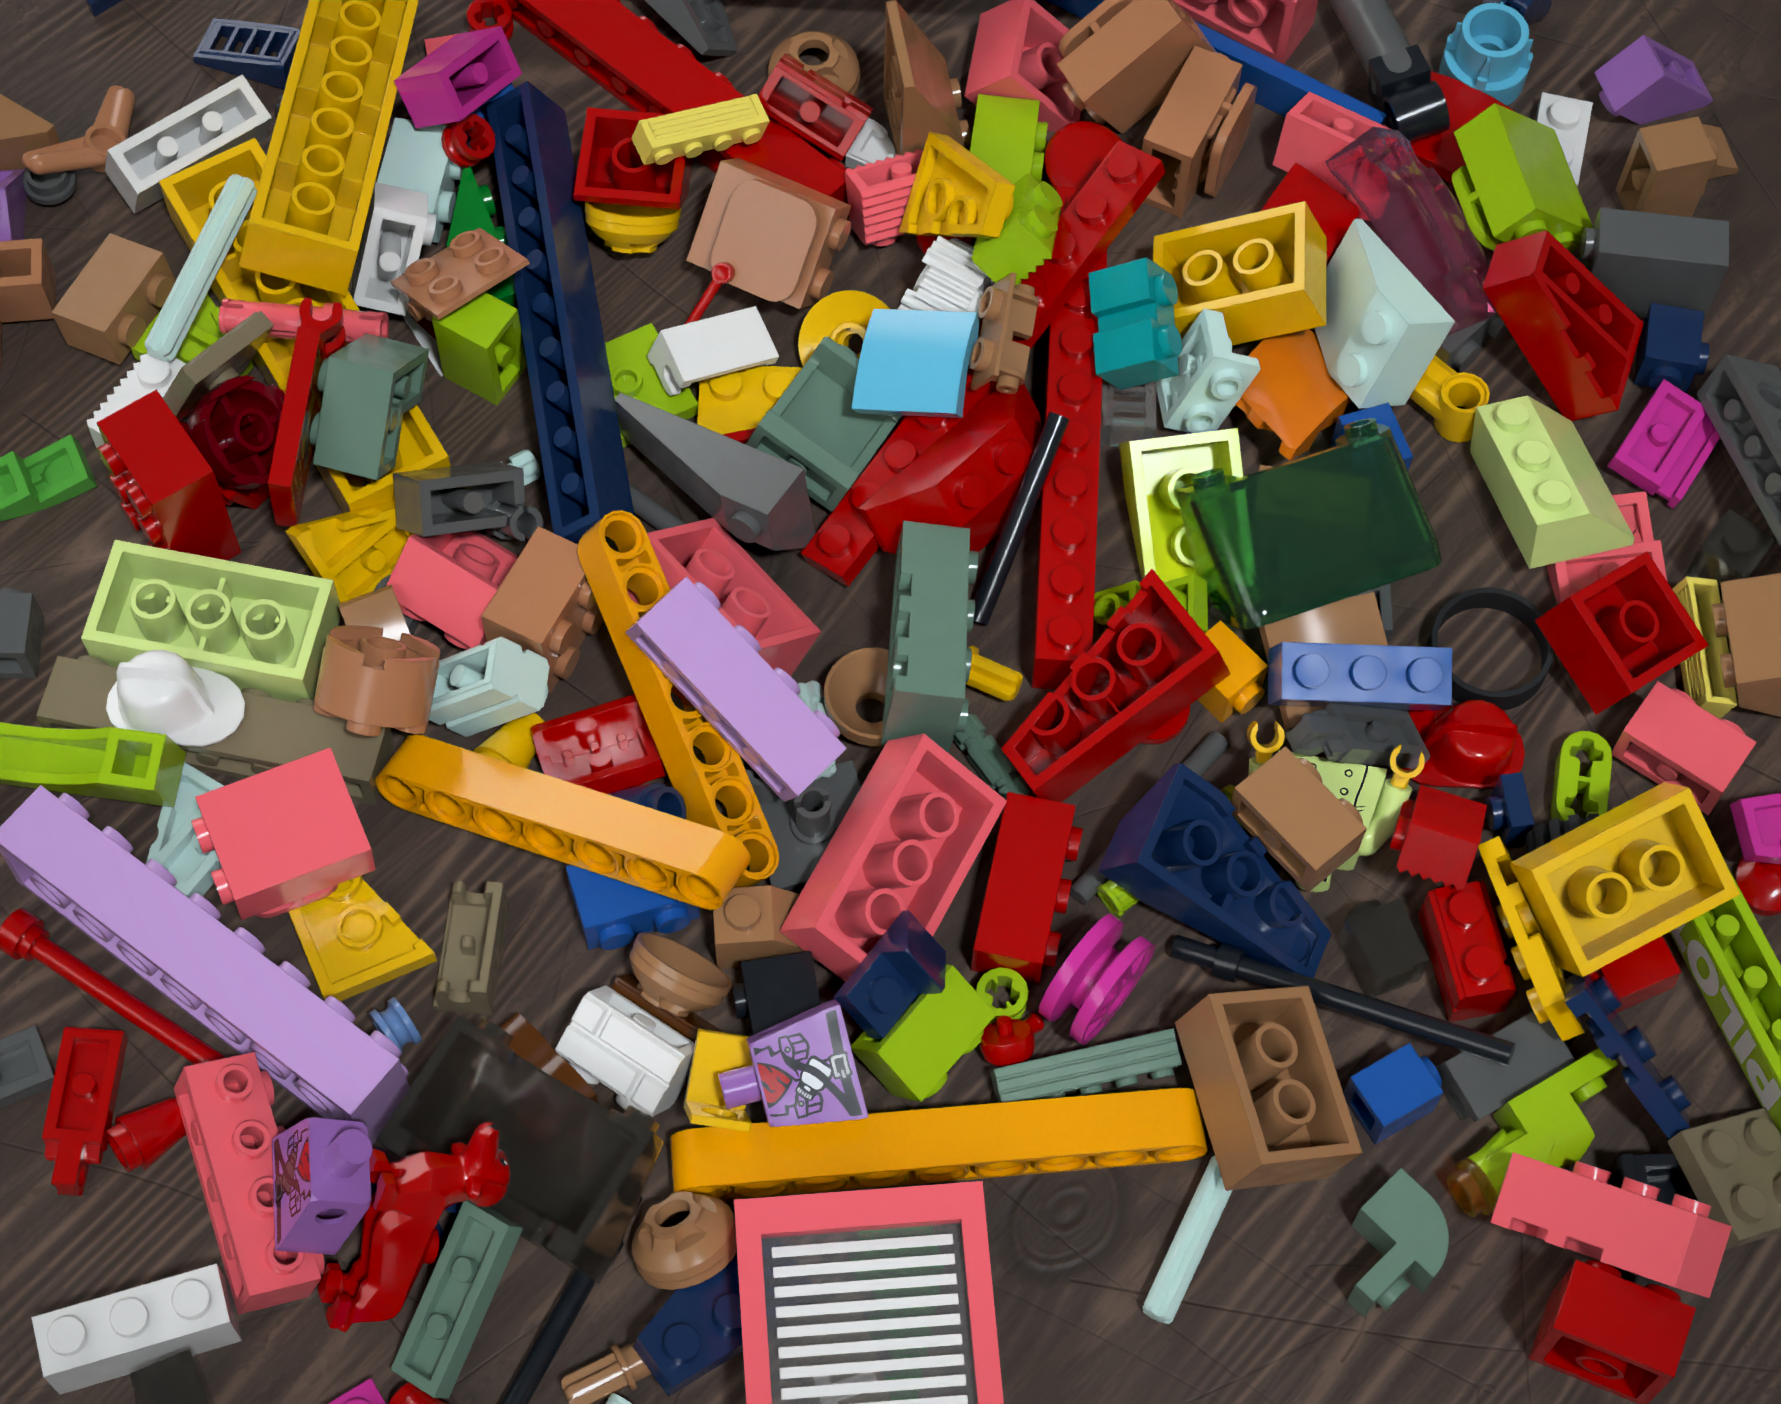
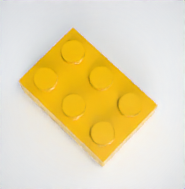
M1305 201L1154 236L1153 262L1169 272L1177 286L1178 300L1173 307L1175 326L1180 333L1181 340L1203 308L1223 313L1227 334L1232 341V345L1326 326L1327 238Z
M1663 782L1509 863L1559 967L1581 977L1600 969L1740 895L1690 788Z

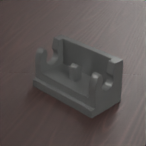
M1534 1011L1492 1034V1036L1515 1043V1050L1509 1066L1463 1051L1436 1066L1442 1080L1441 1089L1443 1094L1462 1121L1468 1117H1471L1474 1122L1482 1119L1504 1106L1508 1101L1576 1062L1564 1041L1562 1042L1551 1021L1540 1024Z

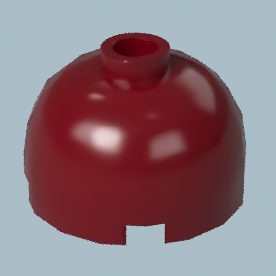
M244 375L217 384L195 403L188 419L187 434L214 471L217 483L224 487L238 490H250L268 485L285 396L283 390L274 384L265 386L259 381L252 380L256 378L253 376Z

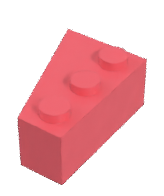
M1514 1152L1512 1153L1490 1223L1545 1240L1544 1242L1564 1249L1567 1248L1674 1288L1710 1298L1732 1229L1730 1225L1708 1218L1712 1206L1678 1194H1674L1672 1204L1668 1205L1657 1201L1661 1189L1624 1177L1622 1187L1618 1188L1608 1184L1611 1172L1579 1161L1575 1162L1573 1171L1570 1172Z

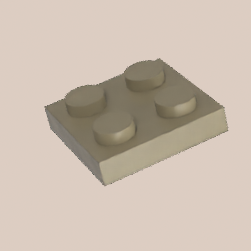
M1766 1107L1680 1131L1667 1141L1698 1201L1712 1206L1708 1218L1732 1226L1725 1250L1781 1233V1135Z

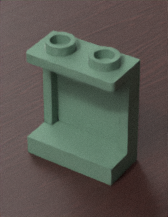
M824 337L771 410L769 409L760 421L746 445L804 468L809 496L833 512L902 415L864 414L854 411L852 409V401L859 359L850 348L837 344L829 337Z

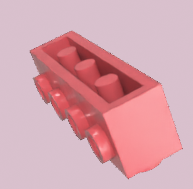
M255 1052L185 1066L173 1089L238 1315L308 1298L324 1273L325 1262L323 1254L275 1251L272 1139L286 1129L282 1125L276 1126L271 1109V1106L274 1104V1088L269 1073L266 1070L260 1071Z

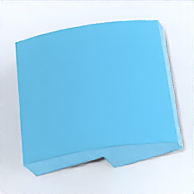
M874 309L860 353L852 409L864 414L962 418L967 370L970 368V354L978 339L980 322L978 313Z

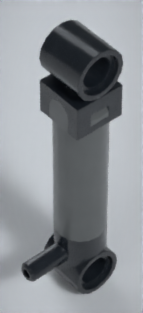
M1329 0L1368 77V94L1375 108L1387 114L1385 118L1386 127L1401 133L1398 146L1449 130L1450 118L1443 92L1437 82L1431 81V69L1418 44L1410 46L1387 0Z

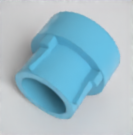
M1502 1L1500 4L1486 3L1470 10L1465 16L1463 23L1457 22L1455 31L1449 34L1441 59L1439 74L1461 81L1508 106L1519 97L1523 90L1533 59V53L1530 52L1533 39H1529L1528 24L1518 11L1504 5Z

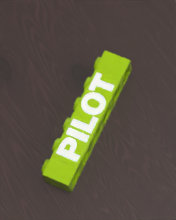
M1734 880L1740 895L1670 931V934L1762 1108L1766 1107L1781 1135V964Z

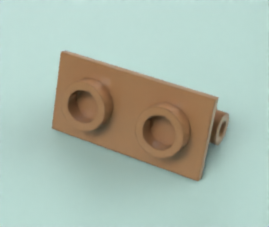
M1011 272L992 286H989L981 297L978 308V315L983 319L980 338L975 342L969 359V366L974 370L971 383L972 390L976 391L990 381L997 382V391L1005 394H1015L1018 392V386L1025 383L1030 347L1014 342L1012 338L1013 335L1027 340L1032 337L1039 300L1034 296L1035 289L1032 286L1026 284L1015 285L1016 273Z

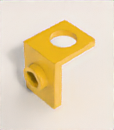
M698 1029L683 1106L690 1123L750 1132L752 1122L745 1111L746 1105L727 1109L718 1077L720 1073L753 1065L746 1040L750 1036Z

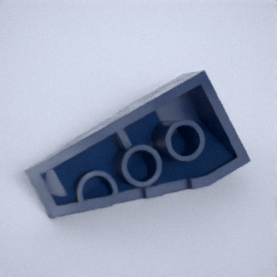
M1181 762L1174 764L1119 822L1098 872L1140 901L1222 943L1246 950V955L1253 959L1314 978L1331 932L1291 881H1283L1263 856L1268 850L1257 836L1249 837L1231 814L1236 808L1226 795Z

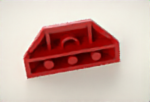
M1024 384L1018 386V392L1015 394H1005L995 390L859 507L860 512L883 551L896 554L903 520L969 528L970 551L977 552L982 550L1001 533L1042 431V417Z

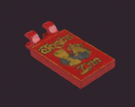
M306 297L302 300L299 307L301 326H298L268 479L276 525L289 527L298 525L301 516L314 447L310 443V429L315 415L321 410L323 392L319 391L317 386L319 371L326 358H329L330 355L347 345L341 303L334 302L331 316L326 320L319 321L312 317V298ZM335 335L331 342L325 344L327 339Z

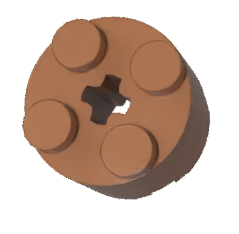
M347 625L330 629V635L327 634L323 647L313 710L322 715L346 719V729L359 735L378 736L381 734L382 727L395 728L412 734H424L427 732L440 665V649L427 640L403 632L400 641L382 637L384 628Z

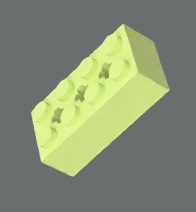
M115 540L81 639L89 656L99 658L113 667H118L119 663L129 662L135 656L150 650H166L178 654L192 667L210 670L228 677L239 687L240 691L244 688H255L267 692L273 698L296 702L298 699L314 700L324 643L326 642L327 634L330 635V629L338 627L342 614L338 606L340 601L334 581L330 579Z

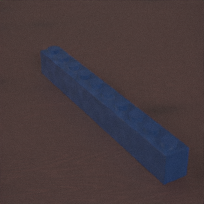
M526 81L505 95L488 103L486 107L489 124L495 134L494 158L508 246L527 258L530 263L514 273L513 279L553 533L578 544L581 537L608 513L623 510L634 515L614 402L615 398L581 201H574L573 196L576 172L566 113L564 109L529 81ZM605 536L609 547L619 552L615 542Z

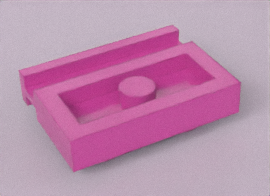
M1663 379L1607 467L1652 496L1656 492L1667 499V505L1674 509L1684 497L1720 439V436L1702 403Z

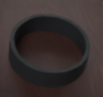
M1476 588L1456 595L1438 613L1427 641V647H1439L1438 631L1452 616L1469 609L1490 608L1508 613L1528 627L1540 647L1542 665L1540 673L1526 685L1514 690L1501 692L1473 687L1462 681L1452 672V699L1458 703L1468 700H1483L1494 703L1503 711L1524 704L1540 689L1554 657L1553 648L1535 622L1537 618L1543 615L1542 612L1526 598L1500 588Z

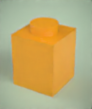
M1220 620L1205 634L1219 650L1231 674L1197 700L1218 721L1223 723L1236 711L1243 715L1260 701L1265 693L1262 686L1268 665Z

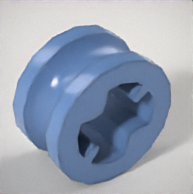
M392 997L387 1001L388 1005L384 1011L379 1012L374 1009L368 1015L376 1030L389 1038L403 1054L402 1049L406 1043L411 1042L417 1045L422 1039L406 1011L397 999Z

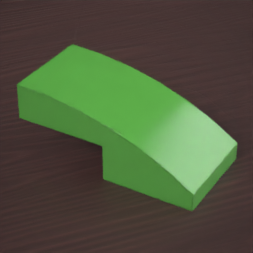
M70 434L24 459L14 451L0 457V521L41 511L97 487L81 443Z

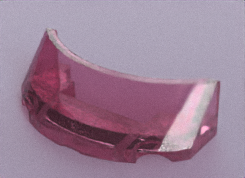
M1372 127L1325 162L1330 172L1364 210L1386 246L1454 319L1455 323L1447 336L1486 320L1496 313V309L1482 289L1489 265L1479 241L1468 226L1462 208L1434 168H1427L1420 162L1412 149L1410 141L1398 130Z

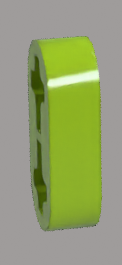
M1578 731L1571 734L1564 741L1555 764L1550 811L1551 820L1559 818L1562 821L1569 820V815H1575L1574 809L1570 808L1577 793L1584 794L1583 811L1588 814L1599 813V816L1607 812L1612 751L1608 742L1599 734L1591 731ZM1578 750L1588 752V760L1593 762L1586 777L1579 776L1580 760L1575 757Z

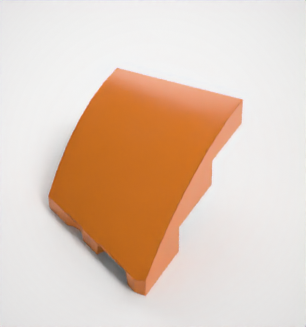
M1307 329L1265 338L1248 356L1259 360L1260 371L1235 405L1244 411L1247 418L1257 429H1266L1274 432L1282 440L1279 452L1288 460H1292L1308 451L1318 433L1336 423L1338 416H1342L1352 400L1328 373L1317 334Z

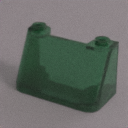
M1375 418L1358 420L1343 427L1345 434L1335 440L1336 447L1244 477L1225 476L1222 468L1202 471L1191 476L1192 484L1175 489L1196 573L1207 580L1208 616L1221 620L1235 628L1260 627L1428 571L1441 564L1442 557L1438 540L1390 427L1378 424Z

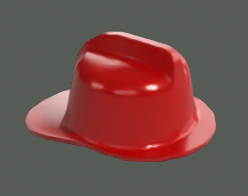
M1468 700L1456 706L1450 705L1436 711L1412 710L1409 712L1431 755V758L1424 764L1421 773L1416 777L1410 778L1418 784L1433 787L1489 789L1495 787L1500 775L1519 773L1523 767L1525 749L1522 737L1518 732V726L1513 724L1505 711L1494 703L1483 700ZM1401 768L1403 770H1412L1410 768Z

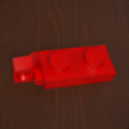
M65 1027L63 1030L42 1133V1140L46 1145L44 1157L47 1161H55L51 1184L58 1190V1195L83 1197L89 1164L101 1165L103 1151H107L108 1141L105 1131L110 1129L112 1125L128 1042L124 1031Z

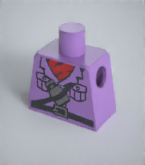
M836 999L822 1003L748 1037L746 1040L753 1065L718 1074L726 1108L731 1109L762 1100L765 1116L770 1127L859 1120L868 1117L841 1006Z
M316 1117L306 1118L272 1139L275 1251L335 1255L367 1212L371 1202L369 1158L372 1154V1143L368 1137V1127L365 1123Z

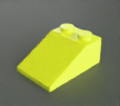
M1238 428L1119 443L1125 499L1141 578L1143 579L1151 569L1155 571L1163 583L1195 573L1207 580L1208 599L1256 593L1257 587Z

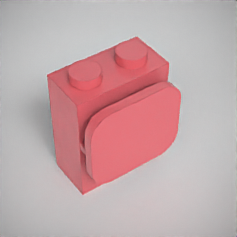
M331 747L195 797L202 817L191 820L203 854L215 850L221 868L212 871L211 875L222 904L226 905L235 902L241 920L252 916L271 918L331 895L342 882L376 870L371 846Z

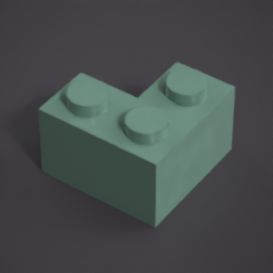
M366 333L330 355L329 358H326L321 365L317 382L318 390L323 392L321 412L315 415L310 429V443L316 445L313 464L374 480L380 479L392 470L396 465L403 414L421 402L429 349Z

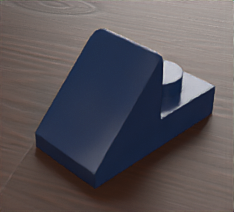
M909 910L902 911L835 994L834 998L871 1039L884 1038L918 994H937L943 992L945 989L946 951Z

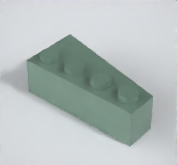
M903 520L896 551L881 745H885L888 740L924 733L946 752H949L955 732H965L969 700L965 698V685L969 680L972 649L967 648V633L972 631L975 613V600L968 599V584L974 585L978 566V552L970 551L969 528Z

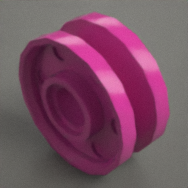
M1110 913L1101 918L1073 949L1047 988L1039 1006L1038 1013L1051 1022L1057 1021L1075 1006L1078 1011L1072 1022L1069 1036L1083 1045L1091 1041L1107 1025L1125 1002L1145 972L1156 947L1145 937L1139 936L1121 952L1116 950L1125 923Z

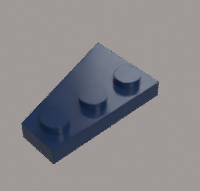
M1573 974L1565 980V1004L1576 1018L1584 1013L1588 1014L1590 1018L1586 1020V1023L1594 1036L1595 1043L1607 1059L1610 1058L1613 1061L1619 1058L1625 1067L1621 1070V1073L1628 1086L1670 1140L1680 1131L1689 1128V1118L1685 1108L1692 1105L1690 1098L1672 1074L1663 1079L1650 1059L1655 1057L1657 1052L1638 1025L1628 1029L1615 1011L1623 1006L1605 977L1601 976L1594 980L1590 974L1584 977Z
M779 1238L762 1239L768 1335L776 1331L777 1327L784 1326V1318H776L775 1307L817 1304L821 1296L807 1295L775 1298L774 1287L812 1284L806 1275L773 1277V1267L798 1265L793 1257L772 1258V1247L784 1246ZM737 1253L723 1270L710 1279L691 1287L676 1289L635 1341L633 1348L668 1397L743 1351Z

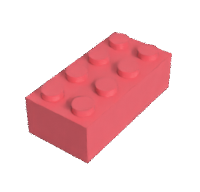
M926 734L888 740L779 931L804 951H811L812 957L845 982L902 911L909 910L933 937L1007 800Z

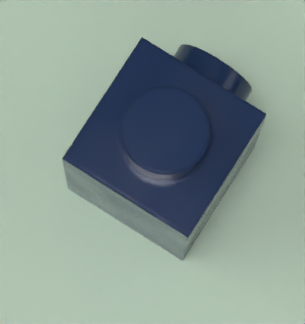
M1656 303L1650 304L1643 320L1644 324L1637 345L1634 385L1650 387L1655 390L1665 379L1687 393L1694 375L1704 374L1709 357V343L1701 342L1704 320L1703 311Z

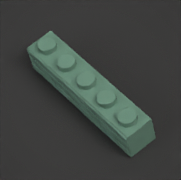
M1172 1028L996 1068L990 1072L997 1103L1043 1098L1066 1097V1093L1080 1090L1081 1096L1103 1092L1101 1085L1115 1082L1117 1088L1138 1084L1137 1077L1151 1074L1152 1080L1173 1076V1069L1181 1066L1182 1061L1174 1029Z

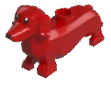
M492 1122L480 1124L474 1130L467 1145L462 1142L452 1144V1155L428 1151L408 1155L399 1161L389 1162L384 1152L372 1148V1154L369 1158L370 1182L377 1183V1190L372 1194L370 1207L363 1217L361 1257L353 1263L351 1270L347 1274L342 1272L339 1264L327 1263L317 1289L321 1303L333 1304L328 1306L326 1312L330 1328L346 1333L353 1323L378 1322L394 1318L401 1311L422 1265L432 1264L437 1257L439 1234L436 1225L442 1212L458 1202L471 1201L478 1206L488 1207L496 1204L504 1197L510 1182V1166L504 1151L499 1148V1126Z

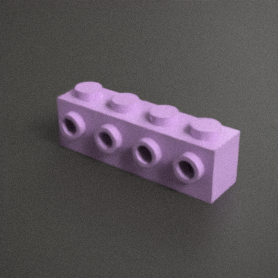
M686 576L625 633L783 802L799 796L847 749L838 739L840 731L827 715L819 710L812 712L798 697L801 692L800 688L788 673L778 667L773 670L758 654L761 647L748 630L740 625L733 627L718 611L721 608V604L714 593L700 582L693 584Z

